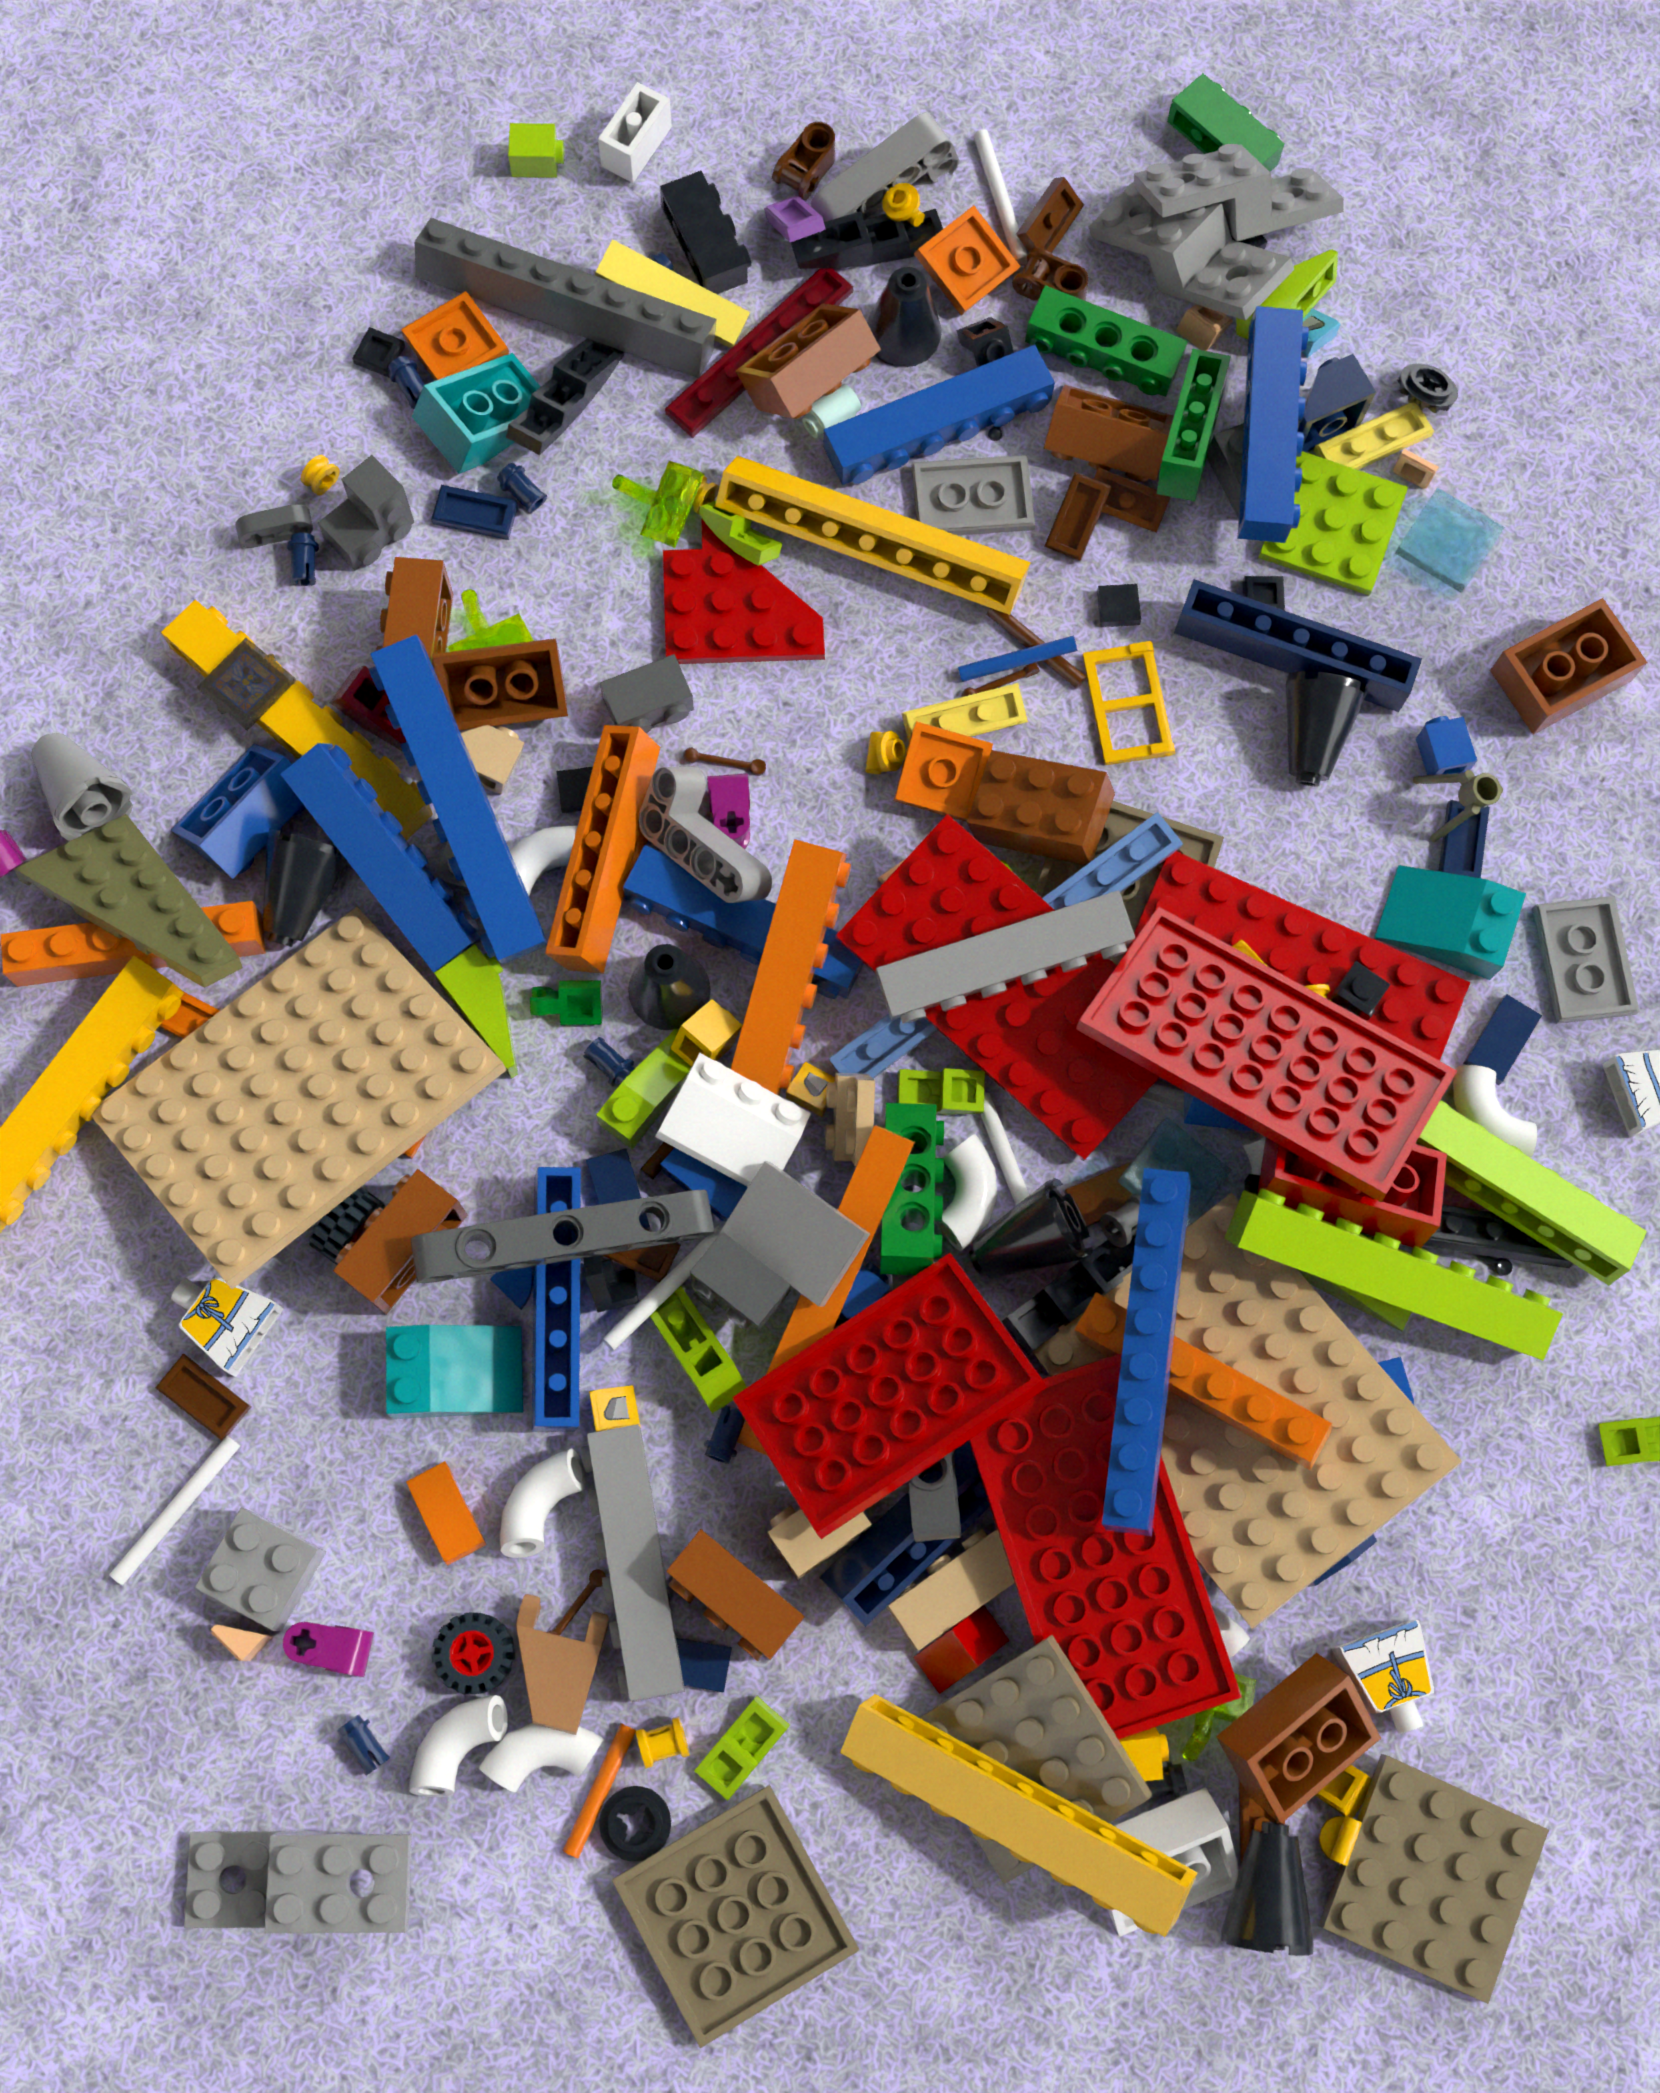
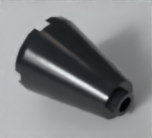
M902 267L891 274L867 320V324L881 349L875 356L886 364L906 365V367L919 365L927 361L937 351L941 340V324L927 279L920 270L913 267Z
M1306 671L1292 672L1288 674L1286 679L1289 774L1296 776L1295 782L1298 784L1318 787L1320 781L1329 780L1365 700L1368 688L1366 686L1360 688L1361 682L1341 675L1318 672L1317 678L1304 679Z
M270 829L266 848L262 930L270 932L269 941L292 947L294 940L303 942L348 861L340 851L338 856H335L337 847L292 833L291 836L283 835L282 839H278L280 830Z
M661 944L652 948L633 971L629 981L628 994L635 1014L645 1024L659 1030L679 1029L684 1022L710 1001L711 987L705 969L696 959L674 945Z
M1053 1178L1045 1182L973 1240V1250L969 1251V1256L975 1270L979 1274L985 1273L989 1278H996L1078 1261L1092 1255L1093 1247L1085 1249L1083 1243L1084 1239L1090 1237L1083 1216L1071 1194L1068 1193L1062 1196L1057 1190V1187L1063 1185L1060 1180Z
M1262 1821L1261 1830L1252 1829L1221 1930V1941H1226V1944L1266 1953H1274V1950L1283 1951L1285 1946L1289 1947L1288 1955L1309 1956L1313 1954L1314 1943L1299 1840L1297 1835L1289 1834V1825Z

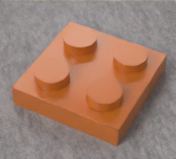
M975 205L914 253L961 316L1021 267Z
M467 291L401 329L403 338L434 381L509 354L508 347Z
M916 721L913 725L893 801L944 816L948 814L952 818L967 822L993 743Z

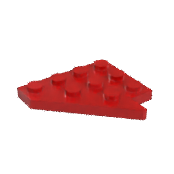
M702 518V549L663 550L666 657L675 654L679 664L825 660L823 617L762 565L758 566L734 552L714 534Z

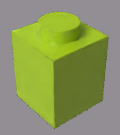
M509 124L508 158L512 177L557 178V164H564L565 147L564 140H557L555 124Z

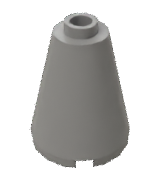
M62 733L46 734L38 739L32 748L31 757L55 828L63 838L71 841L125 814L129 816L133 807L130 795L133 794L129 786L121 778Z

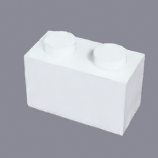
M637 82L598 138L601 167L634 183L672 127L670 99Z

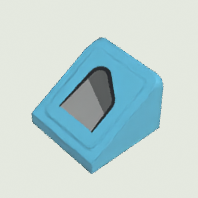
M1312 308L1303 318V327L1309 328L1306 350L1301 352L1307 358L1336 337L1341 324L1336 319Z

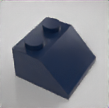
M1354 354L1342 359L1338 357L1331 358L1318 368L1305 401L1303 419L1298 421L1297 432H1303L1304 434L1302 451H1312L1316 445L1362 424L1376 391Z

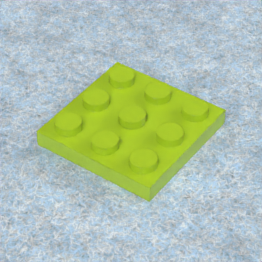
M1302 451L1301 456L1296 457V468L1302 469L1301 486L1299 492L1294 494V504H1300L1297 529L1291 528L1285 543L1264 541L1258 558L1370 596L1408 487Z

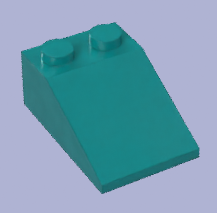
M513 353L424 385L412 418L456 472L461 474L485 464L515 443L506 438L508 424L529 408L531 395L541 386Z
M1398 865L1374 939L1491 980L1504 966L1526 893L1487 879Z
M410 1325L386 1327V1414L391 1418L409 1419L524 1413L521 1326Z

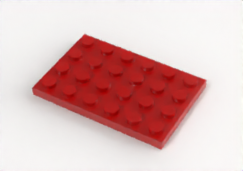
M948 1253L733 1396L732 1399L820 1539H823L1047 1387L951 1253Z

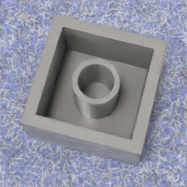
M241 1507L194 1588L270 1630L282 1631L325 1556L326 1551L259 1514Z

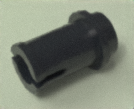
M1167 1761V1766L1162 1767V1780L1145 1781L1153 1794L1150 1798L1173 1794L1177 1798L1179 1797V1792L1187 1791L1181 1763L1172 1765L1171 1761Z

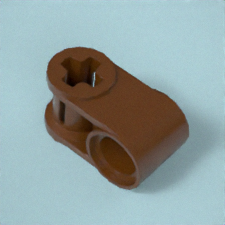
M824 122L808 124L789 150L784 152L777 161L772 173V180L777 184L783 182L796 190L799 197L807 200L835 161V132L833 128ZM822 146V147H824V148L816 149V148H813V147Z
M1033 248L1026 257L1027 264L1022 273L1017 274L1012 281V286L1018 294L1033 301L1039 300L1045 285L1086 301L1089 279L1088 273L1080 265L1054 256L1045 249Z

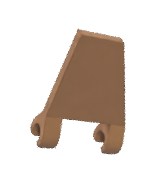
M526 1594L521 1602L516 1629L533 1724L577 1735L600 1652L607 1634L609 1616L600 1612L592 1613L584 1642L534 1629L541 1610V1600L538 1596Z

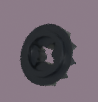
M1410 364L1402 370L1397 379L1400 384L1399 392L1408 396V403L1419 405L1420 410L1428 408L1433 413H1437L1439 410L1448 411L1458 397L1457 387L1450 377L1442 370L1431 365Z
M630 1786L617 1791L607 1800L600 1814L599 1830L605 1846L615 1856L627 1861H642L663 1848L671 1831L672 1820L667 1803L653 1789L642 1786ZM643 1804L646 1806L643 1812L645 1813L643 1822L654 1832L652 1834L648 1831H638L630 1838L629 1842H626L628 1824L623 1822V1818L617 1815L621 1813L633 1816L637 1810H640Z

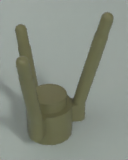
M1466 770L1457 774L1424 775L1413 778L1415 784L1461 783L1458 798L1465 809L1432 834L1430 837L1432 842L1438 841L1469 817L1478 814L1480 809L1496 803L1503 793V788L1498 779L1490 773H1481L1475 776L1471 770Z

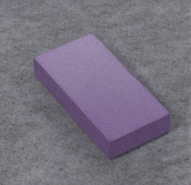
M797 195L764 208L768 222L789 242L826 230L823 217Z

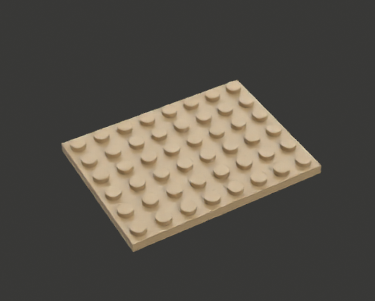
M355 907L103 1100L91 1117L231 1289H234L507 1069L496 1054L358 907Z
M1230 1193L1186 1228L1174 1336L1332 1423V1432L1311 1470H1308L1170 1391L1167 1393L1161 1455L1196 1560L1253 1630L1457 1468L1462 1461L1296 1268L1239 1248L1224 1238L1239 1202ZM1132 1271L1123 1277L1124 1281L1104 1296L1126 1309L1128 1307ZM1083 1313L1067 1326L1062 1325L1058 1333L1032 1352L1050 1376L1108 1357L1078 1340L1074 1329Z

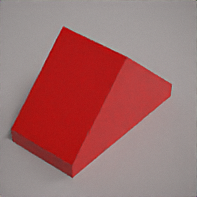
M983 1605L913 1658L940 1694L979 1667L1010 1640Z

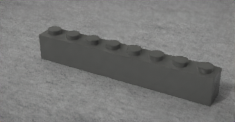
M434 218L429 219L414 241L415 274L419 279L461 294L467 291L470 297L696 378L701 376L713 353L717 319Z

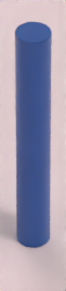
M1073 635L962 665L958 669L961 681L965 682L1078 650Z

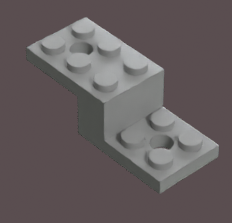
M1226 144L1215 152L1204 155L1190 154L1185 156L1182 161L1170 164L1157 163L1150 165L1145 171L1134 173L1135 189L1162 218L1221 202L1230 234L1236 241L1344 212V198L1313 169L1301 168L1291 172V175L1277 179L1271 178V173L1241 144Z
M1134 181L1088 227L1094 240L1148 256L1158 290L1163 294L1246 320L1255 311L1256 306H1260L1294 270L1291 257L1232 240L1221 202L1162 218L1135 189Z
M329 1831L190 1832L184 1928H265V1933H405L408 1931L412 1834H329ZM230 1866H238L246 1874V1884L238 1893H231L223 1886V1874ZM359 1869L367 1870L374 1878L373 1891L365 1897L357 1896L350 1888V1878Z

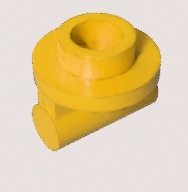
M899 183L885 193L882 206L890 219L894 221L907 220L915 227H918L924 220V213L918 210L920 195L913 185Z
M895 732L870 733L866 773L881 774V772L897 771L901 767L906 755V749L903 741Z
M1336 1816L1328 1819L1319 1832V1844L1323 1853L1330 1860L1347 1866L1362 1822L1348 1816Z

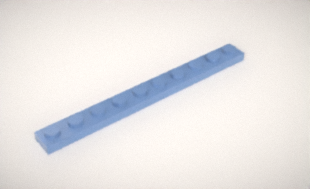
M1156 812L1042 899L1053 909L1058 910L1119 890L1121 893L1180 849L1183 843L1162 816ZM887 1014L831 1056L829 1062L838 1073L869 1074L874 1079L938 1030L925 1018L902 1024L901 1018L891 1021L889 1014Z

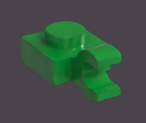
M601 980L559 981L558 991L545 986L532 987L530 1013L536 1016L560 1014V1025H602Z

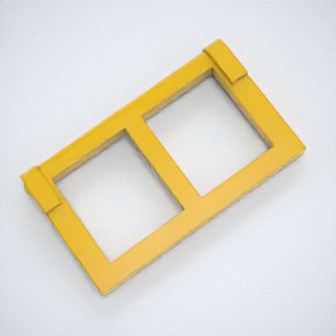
M1145 641L1129 644L1128 646L1083 653L1082 657L1104 765L1173 756L1176 752L1171 738L1154 658L1153 643ZM1143 658L1150 694L1103 701L1096 665ZM1153 706L1161 742L1113 750L1105 713Z

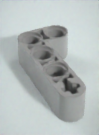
M929 112L921 113L820 189L813 197L811 207L823 217L824 222L860 211L865 220L882 207L885 193L894 185L899 183L912 184L925 173L933 182H938L937 178L947 172L950 175L953 174L959 165L958 155L952 142Z
M696 766L658 768L651 778L638 819L639 828L645 838L723 901L735 903L766 898L772 887V877L768 868L698 813L706 788L703 772Z

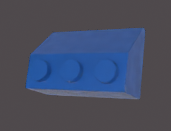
M253 743L171 831L221 873L232 879L237 874L244 873L253 864L254 856L264 845H267L269 830H280L281 834L282 826L293 815L301 813L306 808L280 775L292 763L285 756Z

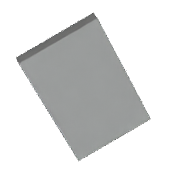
M1027 455L911 463L916 521L954 535L1031 531L1035 529Z
M1615 896L1536 904L1532 909L1556 1024L1638 1014L1640 1011Z
M764 1161L720 1231V1234L723 1231L817 1306H825L870 1235L869 1232L768 1161Z

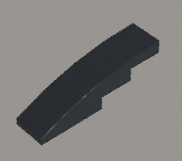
M936 208L922 212L925 217L918 227L913 226L907 220L894 221L886 214L864 220L860 211L824 222L826 230L790 242L799 269L873 265L915 257L914 253L942 231L943 227Z
M588 338L554 365L551 379L531 395L529 408L508 424L506 438L538 455L543 453L587 407L606 383L625 352Z
M1136 1234L1132 1236L1130 1243L1122 1248L1106 1240L1093 1250L1091 1256L1079 1260L1073 1267L1045 1286L1037 1295L1002 1321L1027 1355L1058 1333L1062 1325L1067 1326L1085 1312L1096 1292L1105 1296L1124 1281L1123 1277L1132 1271Z

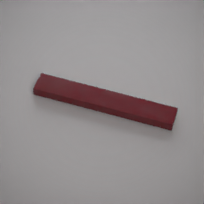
M820 268L672 401L665 408V414L689 436L694 438L746 390L736 373L739 367L822 303L839 306L853 293V286L833 268Z

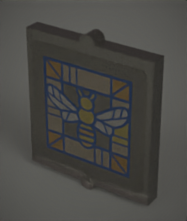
M245 638L197 686V689L217 705V710L220 714L226 713L248 731L296 682V679L276 662L273 654L267 655L248 638Z

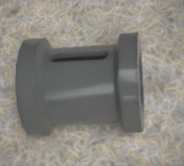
M1133 1194L1125 1201L1124 1206L1115 1212L1108 1211L1100 1218L1102 1232L1117 1247L1122 1248L1128 1245L1132 1240V1236L1136 1234L1140 1194Z

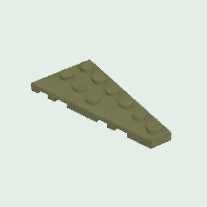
M127 814L109 821L14 869L19 881L28 886L33 884L42 889L44 895L54 901L59 899L70 905L74 913L117 938L125 937L134 942L136 949L147 955L153 953L165 960L169 968L204 988L243 968L237 953Z

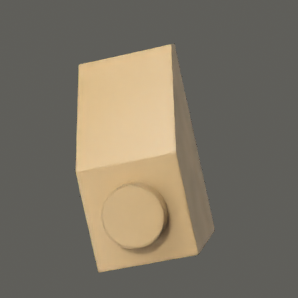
M484 725L462 732L461 735L483 787L501 795L522 754L525 742L518 740L519 736L515 732L502 726L494 728L490 725Z

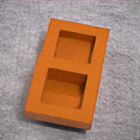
M446 1461L406 1481L420 1514L447 1566L487 1545Z

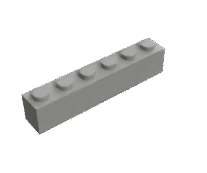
M1118 890L878 967L875 973L891 1021L901 1018L902 1024H907L925 1018V1010L941 1005L942 1011L951 1010L967 1004L965 997L981 992L983 998H988L1007 991L1005 984L1021 979L1023 985L1047 978L1045 971L1059 966L1062 967L1063 972H1068L1086 966L1085 958L1101 953L1103 960L1124 954L1127 952L1126 945L1135 939V935L1120 891Z
M637 1424L587 1434L589 1446L581 1447L585 1473L593 1472L596 1489L588 1490L592 1516L600 1515L603 1532L596 1533L595 1539L599 1560L607 1559L610 1576L602 1578L606 1604L614 1603L617 1621L609 1622L613 1648L622 1649L624 1666L617 1667L620 1693H629L631 1702L685 1692L641 1428Z

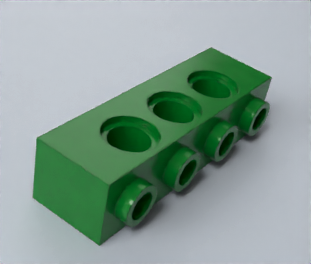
M1046 285L1028 322L1025 342L1031 344V346L1036 345L1040 353H1054L1066 358L1075 367H1090L1102 372L1111 381L1119 382L1123 380L1136 385L1141 392L1147 395L1159 394L1164 397L1167 396L1188 344V341ZM1066 329H1067V330H1071V331H1073V332H1075V333H1071V334H1070V333L1064 332L1063 330H1066ZM1099 343L1107 344L1110 347H1102ZM1134 357H1141L1146 361H1138Z
M1192 349L1162 458L1156 494L1195 502L1225 390L1230 355Z
M886 1103L885 1129L914 1141L913 1148H918L923 1152L909 1155L882 1217L880 1274L917 1275L932 1265L933 1260L942 1258V1235L934 1234V1221L942 1222L943 1196H935V1183H943L944 1158H936V1146H944V1121L936 1120L937 1104ZM916 1185L922 1188V1190L919 1192H909L904 1187ZM907 1223H915L922 1228L917 1231H908L902 1226Z

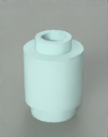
M842 384L835 392L821 396L812 403V409L804 415L805 417L802 421L812 437L817 438L820 436L823 439L825 428L855 417L856 413L861 410V403L855 392L848 385Z

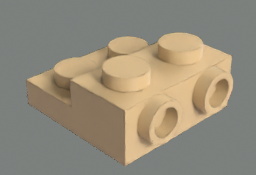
M835 1073V1083H827L826 1107L834 1108L833 1125H826L825 1150H832L834 1161H852L854 1166H857L874 1125L875 1080L869 1074Z

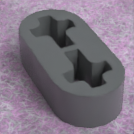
M298 504L247 514L235 522L239 544L246 548H255L290 540L291 535L295 533L311 534L313 531L309 509L304 505Z

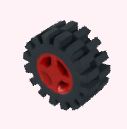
M360 1187L319 1220V1224L314 1226L312 1230L314 1234L310 1236L309 1245L338 1265L335 1260L340 1251L349 1242L356 1243L366 1231L364 1229L366 1220L376 1209H384V1202Z
M468 1612L453 1617L447 1625H443L438 1631L440 1634L437 1639H434L432 1647H435L434 1655H431L432 1663H435L436 1670L434 1671L437 1677H440L444 1681L443 1684L449 1689L451 1688L461 1694H483L498 1687L504 1682L505 1677L510 1674L512 1662L515 1660L514 1641L508 1632V1628L498 1621L497 1618L483 1613Z

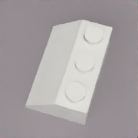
M699 1053L680 1086L655 1137L749 1187L764 1161L773 1163L783 1171L801 1138L811 1113L763 1088L758 1083L730 1070L721 1063Z
M1206 1787L1193 1793L1182 1795L1174 1801L1153 1810L1142 1812L1134 1818L1115 1825L1118 1829L1198 1872L1182 1910L1235 1887L1239 1868L1229 1827ZM1108 1910L1119 1937L1140 1929L1135 1925L1132 1918L1117 1910Z

